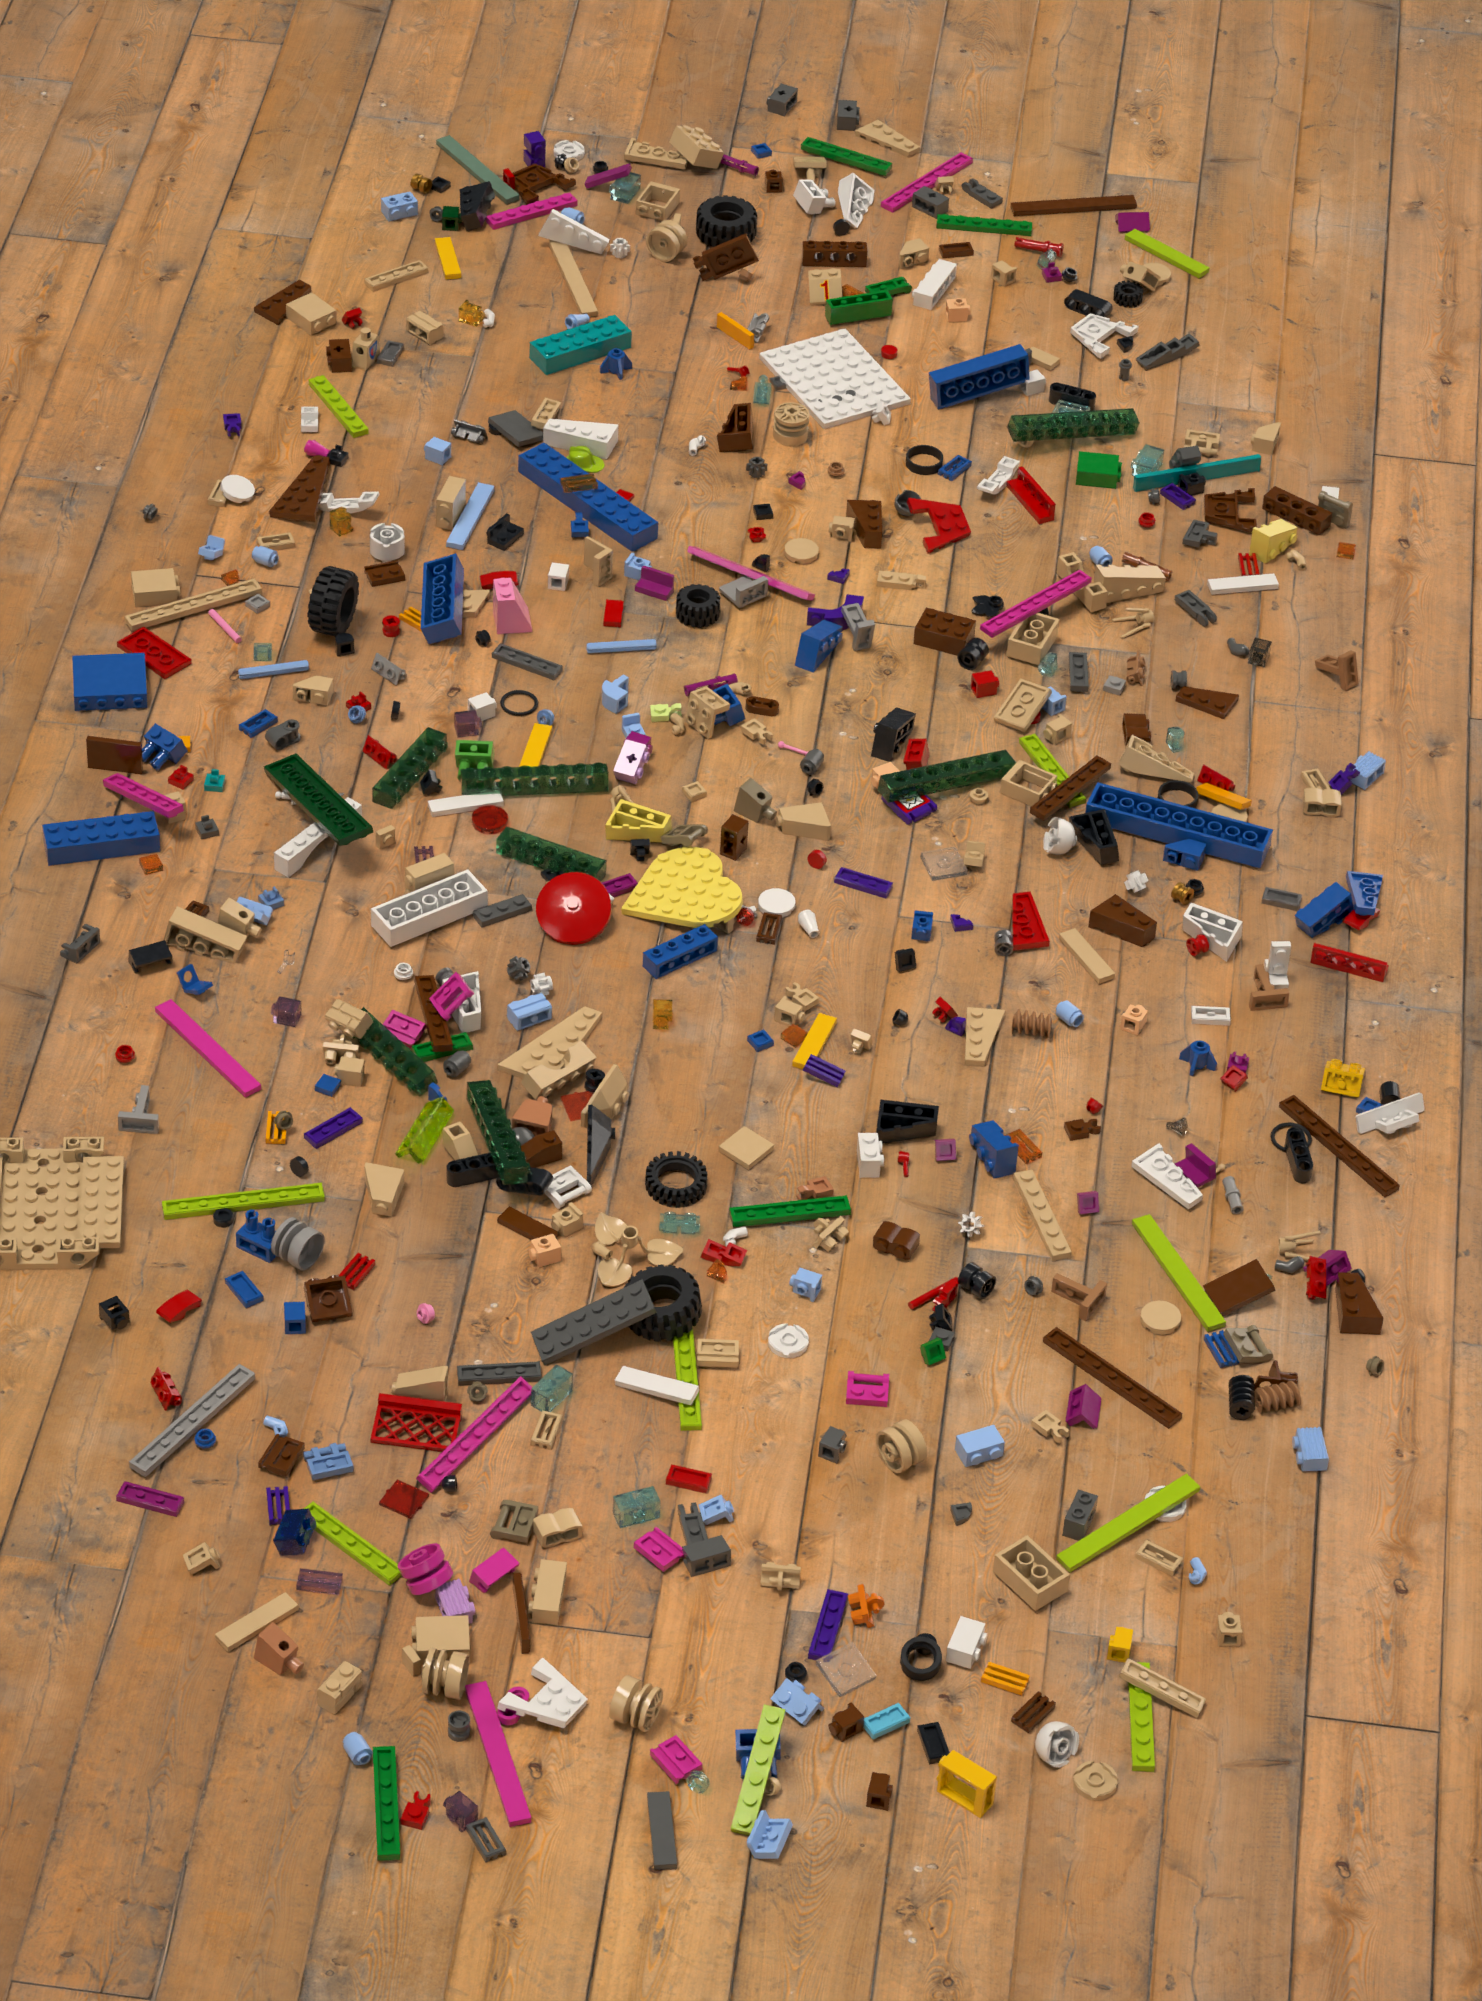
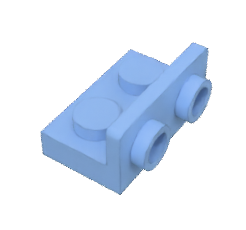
M239 897L237 902L254 912V922L267 926L273 908Z

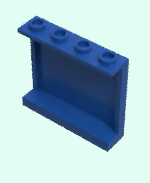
M145 653L72 656L75 711L148 708Z

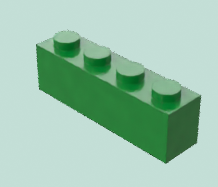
M888 290L826 299L825 317L830 325H837L839 323L892 315L893 299Z

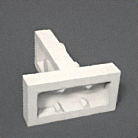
M1271 941L1269 959L1264 961L1265 971H1268L1270 984L1274 985V989L1289 988L1287 970L1291 952L1290 941Z

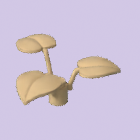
M600 1212L596 1220L595 1236L598 1241H603L606 1246H611L615 1242H622L623 1245L620 1261L615 1258L604 1259L598 1266V1277L604 1286L618 1287L630 1279L632 1268L623 1262L626 1250L634 1248L637 1243L640 1244L644 1253L648 1254V1261L656 1267L660 1264L664 1266L673 1264L683 1253L682 1247L665 1239L650 1240L647 1243L646 1249L642 1238L638 1237L637 1228L627 1226L625 1222L618 1218Z

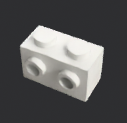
M858 1133L857 1158L860 1178H879L880 1167H884V1155H880L882 1153V1141L878 1140V1133Z
M960 1616L947 1647L946 1662L971 1669L973 1662L979 1659L981 1653L980 1645L984 1646L988 1634L985 1633V1623Z

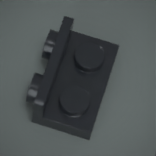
M506 513L488 528L486 532L487 544L505 551L524 534V528L511 523L510 515Z

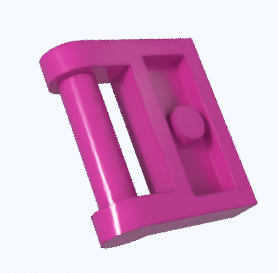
M455 972L429 999L439 1014L448 1021L452 1017L451 1014L468 997L471 998L475 993L469 988L462 976Z
M848 1371L846 1404L887 1407L889 1374L871 1375ZM854 1382L879 1383V1384H882V1386H878V1385H866V1384H853V1383H854Z

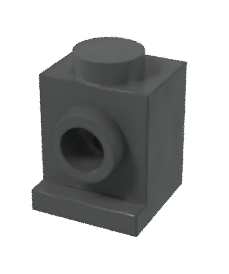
M830 1426L819 1442L818 1457L837 1464L839 1462V1454L844 1452L847 1445L845 1431Z

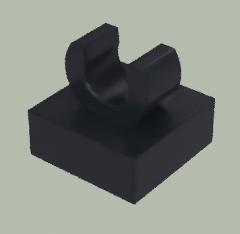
M336 444L335 449L333 448L326 457H330L331 465L342 467L348 459V452H344L343 446Z
M429 769L420 781L422 793L427 796L432 791L439 793L443 786L439 785L441 780L437 778L435 771Z
M631 839L630 855H636L637 861H644L645 854H649L650 840Z
M901 949L894 952L896 970L898 972L916 968L914 949Z
M943 1304L935 1306V1313L929 1316V1319L932 1321L929 1324L934 1331L935 1327L953 1331L951 1314Z

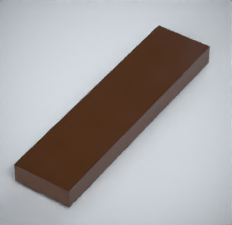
M519 1572L513 1573V1594L521 1654H528L530 1652V1632L522 1574Z

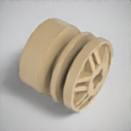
M794 402L783 403L777 406L774 411V439L785 446H798L806 442L809 430V410L804 405Z
M430 1648L422 1670V1692L429 1694L433 1686V1695L437 1696L441 1688L444 1687L445 1697L460 1700L463 1696L468 1676L469 1654L454 1651L450 1660H447L446 1650L442 1649L438 1657V1649Z
M625 1675L620 1681L611 1701L610 1718L623 1724L630 1720L631 1727H638L639 1730L647 1732L652 1727L660 1711L663 1689L660 1687L653 1688V1685L650 1683L642 1688L641 1680Z

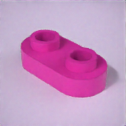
M513 1687L508 1691L529 1702V1692L525 1688ZM506 1708L505 1711L498 1709L499 1721L504 1725H513L521 1717L516 1715L514 1710Z

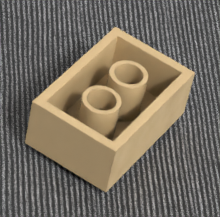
M676 126L669 141L694 166L717 169L724 155L720 146L714 143L712 138L707 136L704 130L698 127Z
M1036 613L1018 623L1008 639L1007 656L1040 666L1058 636L1060 619Z
M1028 1535L995 1554L993 1572L1035 1611L1068 1592L1070 1574Z

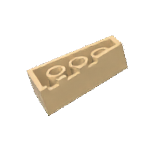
M1096 565L1094 583L1100 582L1108 591L1107 603L1164 592L1166 577L1158 566L1138 565L1137 567H1131L1130 565H1124L1123 567H1116L1115 565H1108V567H1102V565Z
M177 906L169 919L163 940L166 941L168 946H175L180 951L188 949L195 951L197 955L209 954L212 958L236 963L244 948L247 936Z

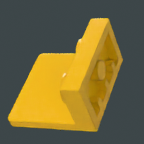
M1338 1059L1327 1061L1321 1090L1359 1097L1365 1068H1362V1065L1358 1063L1342 1064L1343 1061Z

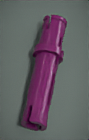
M725 154L720 161L724 165L738 169L741 173L746 172L756 176L759 172L758 166Z
M735 673L722 677L716 676L714 679L685 685L684 692L688 697L690 692L697 690L696 688L708 685V688L714 690L725 684L737 683L738 679Z

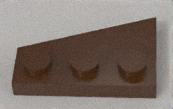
M1183 686L1176 695L1175 701L1224 719L1239 700V694Z

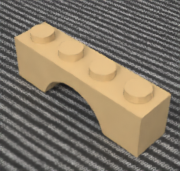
M1074 552L1058 556L1057 574L1062 579L1078 570L1084 572L1082 561ZM1100 582L1088 584L1074 592L1090 612L1106 608L1108 591Z
M580 1041L566 1051L562 1058L564 1068L555 1070L540 1064L525 1074L521 1084L535 1100L539 1096L547 1097L554 1089L562 1088L569 1080L572 1082L583 1072L586 1074L587 1070L593 1069V1063L597 1057L583 1041Z

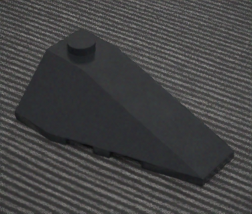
M588 1105L587 1182L592 1187L611 1148V1139H615V1128L611 1127L612 1119L595 1106Z

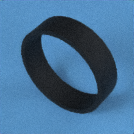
M917 445L910 448L906 453V467L915 474H936L943 466V454L936 447ZM918 454H927L936 457L939 462L932 466H921L913 463L910 458Z
M1174 780L1160 786L1158 799L1164 800L1161 796L1164 792L1180 790L1187 792L1194 798L1193 802L1184 806L1196 808L1198 791L1193 785L1184 781Z

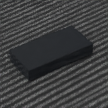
M939 1722L917 1725V1732L929 1765L939 1763L944 1755L947 1756L950 1753Z

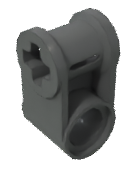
M294 719L287 720L280 725L268 729L265 739L276 750H282L300 741L301 736L298 733L300 724Z

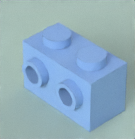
M411 191L381 198V212L388 221L418 215V201Z

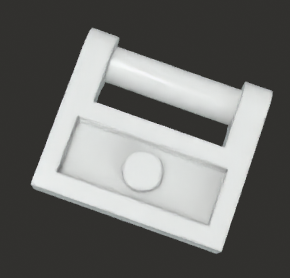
M570 1165L553 1174V1182L545 1194L553 1201L555 1207L560 1209L565 1206V1203L574 1198L592 1192V1187ZM576 1185L579 1186V1187L576 1188L575 1190H573V1191H571V1192H569V1193H567V1194H565V1195H563V1196H560V1195H559V1194H561V1193H563V1192H565V1191H567V1190H569V1189L575 1187Z

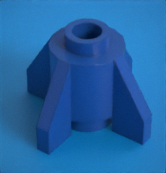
M618 348L612 349L601 364L600 373H608L610 371L613 374H617L619 380H622L623 369H632V361L624 351Z
M1194 1041L1180 1052L1179 1059L1186 1062L1189 1061L1191 1065L1190 1076L1195 1074L1196 1069H1203L1205 1065H1207V1069L1213 1071L1217 1069V1062L1210 1050V1046L1204 1041Z

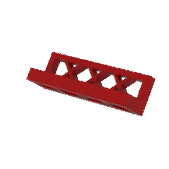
M1023 466L1018 467L1017 478L1007 481L1006 487L1038 524L1053 521L1056 504Z
M1317 943L1313 945L1310 961L1312 964L1379 982H1384L1389 967L1387 962Z

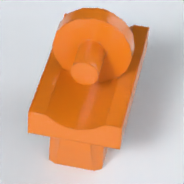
M864 1584L857 1585L858 1592L848 1595L849 1604L852 1609L861 1607L850 1612L854 1625L866 1623L868 1628L874 1627L872 1611L875 1614L879 1613V1610L885 1605L884 1599L881 1596H877L876 1593H872L871 1597H869L865 1592Z

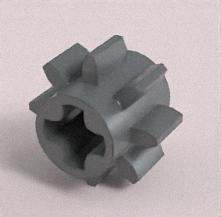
M753 457L749 459V463H746V471H749V475L759 478L765 475L768 464L764 463L765 460L761 457Z
M515 956L509 960L507 973L511 978L523 980L528 977L530 963L527 959Z

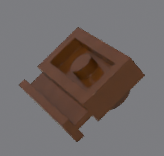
M398 560L364 566V573L367 574L372 587L405 581V574L398 564Z
M276 1434L259 1460L258 1468L264 1467L269 1472L287 1477L305 1449V1443L286 1436L283 1438L280 1437V1434Z

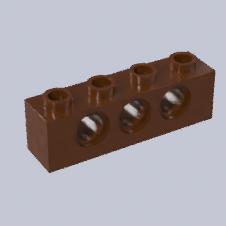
M803 241L802 266L866 267L867 242Z
M1274 486L1264 495L1263 510L1320 536L1331 525L1332 512Z

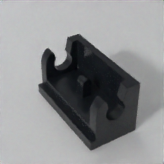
M163 940L129 950L128 962L134 973H138V969L141 966L165 960L167 964H170L172 954L166 941Z

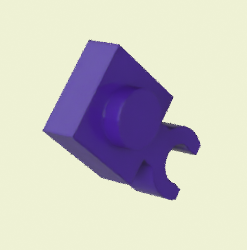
M240 413L223 414L224 429L227 430V435L230 437L232 432H236L237 436H240V429H242Z
M1349 763L1345 771L1340 770L1328 783L1334 790L1340 791L1342 795L1353 784L1351 779L1359 776L1360 771L1355 769L1356 766Z

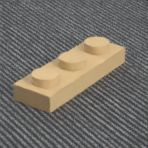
M545 398L532 418L531 426L543 430L548 420L554 419L560 409L561 402Z

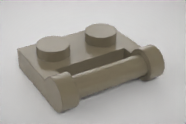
M1322 490L1318 496V506L1332 512L1331 523L1347 529L1350 526L1353 503L1337 499Z
M703 824L677 825L661 836L662 844L676 846L682 843L683 846L689 847L695 839L706 835L708 828Z
M1251 1325L1247 1328L1225 1329L1223 1335L1240 1363L1269 1362L1272 1360L1273 1354L1270 1349H1267L1259 1336V1330L1256 1325ZM1249 1338H1252V1340H1253V1342L1255 1343L1256 1347L1258 1348L1259 1352H1257V1350L1255 1349L1254 1345L1252 1344V1342H1251V1340H1250Z
M503 1500L500 1505V1514L495 1526L491 1529L490 1536L494 1539L506 1538L527 1543L533 1528V1519L538 1514V1506L512 1500ZM513 1511L514 1514L509 1528H504L508 1513Z

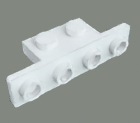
M1416 1093L1356 1115L1358 1133L1362 1134L1373 1129H1379L1386 1134L1396 1132L1397 1129L1411 1127L1412 1124L1419 1122L1418 1113L1425 1110L1422 1093Z

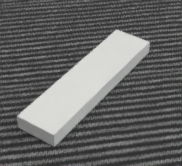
M1274 573L1207 580L1211 595L1272 590L1279 587Z
M499 790L428 801V808L432 817L504 806Z
M626 1366L621 1368L615 1379L616 1386L692 1405L699 1392L698 1385Z

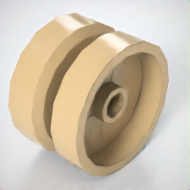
M663 220L646 237L648 251L657 260L669 262L674 259L687 245L686 232L677 222L672 220Z
M907 1419L894 1423L892 1427H887L876 1435V1446L879 1455L885 1465L895 1473H901L909 1469L911 1465L924 1461L927 1457L926 1443L921 1432Z

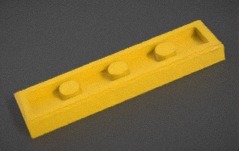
M451 237L435 238V246L445 279L461 278V270Z
M534 723L518 768V773L532 776L537 775L552 732V726Z
M822 1013L817 1015L792 1062L793 1067L803 1069L811 1054L819 1057L837 1023L836 1017Z

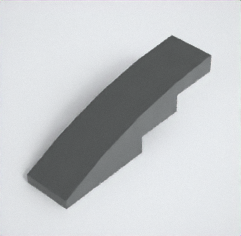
M1188 333L1178 340L1175 337L1166 344L1161 341L1137 357L1136 361L1145 369L1157 367L1186 355L1199 347L1200 344L1197 339Z

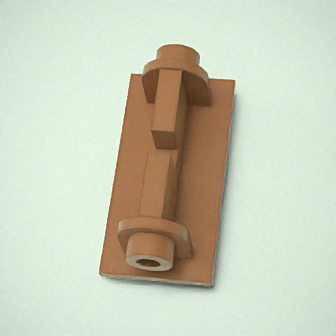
M1138 650L1136 656H1131L1127 660L1128 671L1126 680L1130 684L1140 682V685L1143 686L1146 663Z

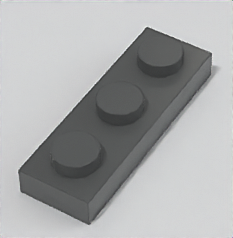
M1069 652L1070 691L1088 692L1087 653Z
M524 894L474 910L473 917L482 928L532 911V905Z

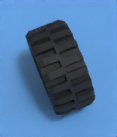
M723 195V197L715 196L714 198H709L698 207L696 234L707 246H712L713 248L743 234L747 235L750 242L754 240L757 231V212L750 202L742 198L739 199L736 196L728 197V195Z
M327 566L319 572V576L312 587L307 613L308 624L313 631L336 637L340 633H345L346 629L349 628L356 611L359 595L358 577L353 571Z
M663 1264L658 1265V1267L649 1266L644 1271H638L636 1276H632L628 1283L625 1284L624 1288L643 1279L652 1302L660 1299L675 1300L670 1305L655 1307L657 1313L628 1326L636 1335H642L644 1339H654L657 1342L665 1339L666 1341H671L674 1336H677L678 1339L683 1336V1333L690 1332L693 1329L692 1326L695 1327L701 1317L702 1304L697 1280L694 1279L693 1275L689 1272L686 1273V1270L680 1267L677 1269L674 1265L664 1266Z

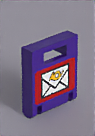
M911 779L882 793L881 800L907 825L911 824L912 820L916 822L937 811V805Z

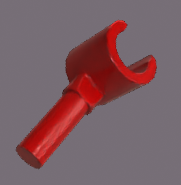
M747 366L727 368V371L739 372L741 378L750 374Z
M899 1151L898 1163H903L904 1177H908L910 1154Z

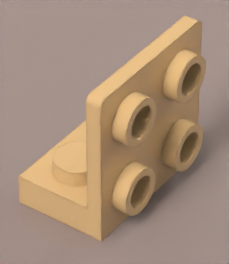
M587 536L584 543V565L593 570V585L599 587L612 578L613 550Z
M707 686L690 692L685 722L707 739L712 738L716 715L728 711L730 703Z

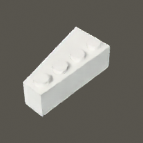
M549 419L543 428V443L568 451L572 446H586L590 449L592 455L607 460L618 442L619 425Z

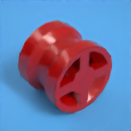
M393 615L384 617L382 620L383 635L386 637L398 636L400 634V619Z
M1203 934L1197 935L1196 938L1191 937L1186 941L1188 952L1192 956H1197L1200 952L1205 953L1209 951V942Z

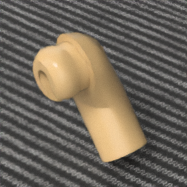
M809 168L807 170V180H813L815 183V176H819L820 169Z
M1291 550V552L1287 553L1289 561L1294 559L1297 561L1299 570L1302 571L1307 568L1305 558L1298 551Z
M737 682L729 685L733 693L747 695L751 692V686L748 683Z
M673 713L670 716V720L676 725L672 726V733L674 735H681L684 732V719L677 713Z
M603 1241L593 1243L592 1251L606 1260L612 1257L613 1252L605 1247L606 1244Z

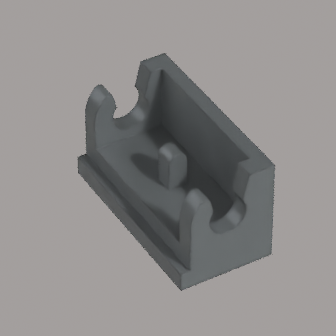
M84 924L82 928L88 930V932L82 931L81 935L70 945L63 943L61 947L65 948V950L60 951V956L76 964L80 962L100 943L99 928Z
M722 1535L682 1546L683 1554L686 1557L683 1561L691 1577L731 1566V1549Z

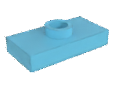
M897 1703L864 1718L863 1728L874 1740L910 1723L911 1717Z

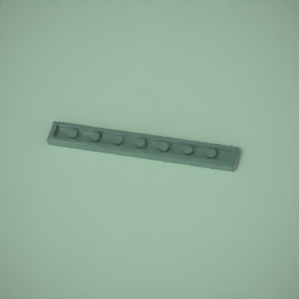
M450 135L436 140V144L478 181L481 183L490 181L495 195L505 204L519 200V194Z

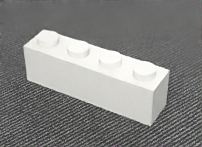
M942 259L933 264L923 281H920L917 289L913 290V305L932 310L956 278L957 264Z

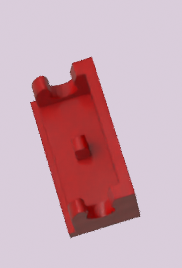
M927 738L909 739L903 763L906 764V770L909 775L912 774L911 769L914 768L917 770L919 777H924L929 758Z

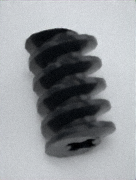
M1238 1375L1232 1377L1228 1384L1229 1414L1234 1419L1246 1420L1255 1411L1254 1379L1248 1375Z

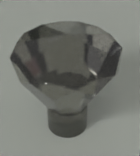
M1183 1117L1175 1122H1167L1166 1129L1174 1130L1179 1135L1185 1136L1188 1129L1187 1119Z

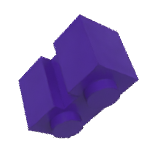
M539 131L524 134V146L527 149L524 150L523 161L527 166L537 164L545 167L546 140Z

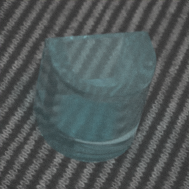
M1052 248L1039 257L1037 266L1041 270L1042 268H1048V263L1055 261L1056 253Z
M254 643V661H272V643Z
M1049 652L1044 656L1038 665V670L1042 675L1051 678L1057 670V653Z
M1179 727L1167 729L1166 743L1173 753L1179 752L1183 748L1185 732Z

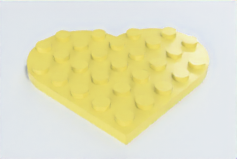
M684 846L658 855L622 906L621 911L623 915L692 928L705 924L709 928L714 927V924L721 921L726 923L734 918L742 908L743 898L740 887L728 877H723L722 862L715 853L706 848Z

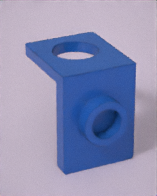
M189 964L176 972L184 993L200 995L213 986L212 982L199 981L193 964ZM186 971H190L192 975L189 982L184 980Z

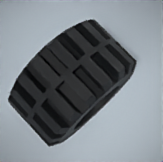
M691 584L679 590L676 597V617L681 623H684L686 626L702 628L713 625L718 620L720 615V595L718 591L702 584Z

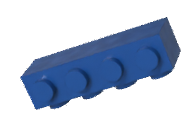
M705 924L643 952L642 966L655 979L660 978L716 952L718 936Z

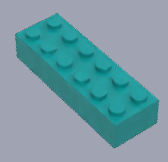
M611 315L531 341L529 358L545 375H549L607 356L608 352L615 348L620 350L631 348L632 331L616 315Z

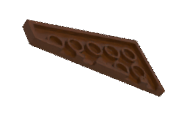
M314 455L269 510L270 517L316 522V513L319 511L318 505L322 499L326 474H328L331 464L330 457Z

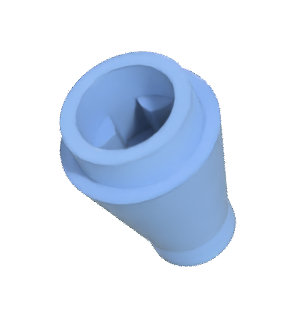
M570 314L565 318V325L568 329L589 323L590 318L588 314Z

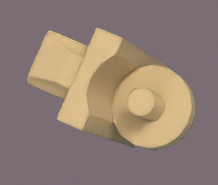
M341 1034L340 1039H333V1043L324 1042L323 1051L326 1064H336V1058L341 1056L359 1059V1045H352L353 1041L346 1040L345 1034Z
M840 1216L830 1226L831 1222L828 1218L825 1220L818 1218L814 1221V1233H820L812 1246L816 1249L822 1246L826 1251L830 1252L838 1243L831 1236L834 1235L839 1241H842L849 1233L842 1225L845 1219Z
M773 1562L762 1564L760 1586L777 1587V1590L782 1591V1588L799 1589L801 1567H797L796 1564H788L787 1566L776 1565Z

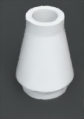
M811 910L800 912L798 914V923L810 938L817 937L820 932L815 913Z

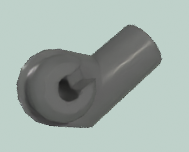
M1234 638L1227 640L1233 655L1247 656L1250 650L1246 645L1237 644Z
M1296 1256L1287 1262L1277 1260L1275 1269L1287 1273H1295L1304 1266V1260L1300 1256Z

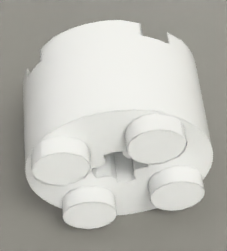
M385 523L375 525L370 531V554L383 563L391 562L405 554L403 528L391 523V526H385Z

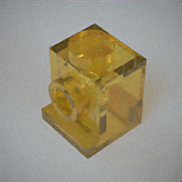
M465 300L459 307V322L477 327L485 318V312H482V307L469 303V300Z
M339 507L330 511V529L339 537L354 531V528L351 526V515L347 512L346 508Z
M653 999V1029H668L669 1022H672L673 1018L672 1000Z

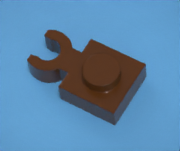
M1083 1119L1064 1122V1129L1070 1141L1089 1138V1133L1096 1135L1101 1132V1126H1097V1119H1090L1088 1122H1084Z

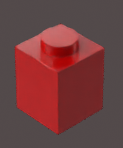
M992 670L972 674L970 688L976 698L997 695L999 679L995 677Z

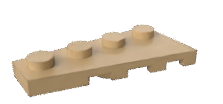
M967 1007L965 1065L984 1067L991 1051V1046L995 1041L997 1031H999L1001 1021L1004 1019L1005 1010Z

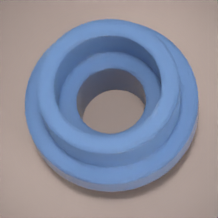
M359 705L351 707L348 712L350 720L356 724L361 723L366 715L365 709Z
M543 709L538 712L537 720L539 724L550 726L553 724L555 717L552 711Z

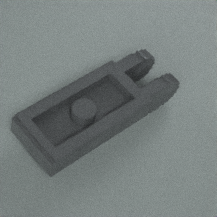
M972 178L969 180V183L964 182L961 185L962 189L969 196L989 208H993L1003 202L1002 197L979 184L976 179Z
M1190 590L1175 595L1174 600L1196 618L1202 626H1207L1209 621L1212 623L1217 621V616L1210 607Z
M696 1502L691 1503L690 1514L685 1513L683 1504L678 1505L679 1521L686 1545L708 1539L701 1512L698 1511Z

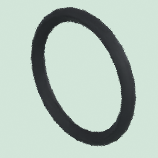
M514 690L503 695L500 705L508 714L524 716L531 714L537 709L538 700L534 694L528 691ZM512 694H526L533 698L535 704L528 711L514 712L505 707L504 700Z
M1297 1123L1279 1124L1271 1132L1272 1143L1282 1151H1285V1147L1279 1145L1275 1140L1276 1131L1282 1127H1298L1306 1133L1308 1147L1312 1142L1310 1132Z

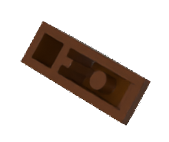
M555 1130L536 1135L504 1157L502 1168L504 1169L507 1165L537 1168L562 1160V1141Z

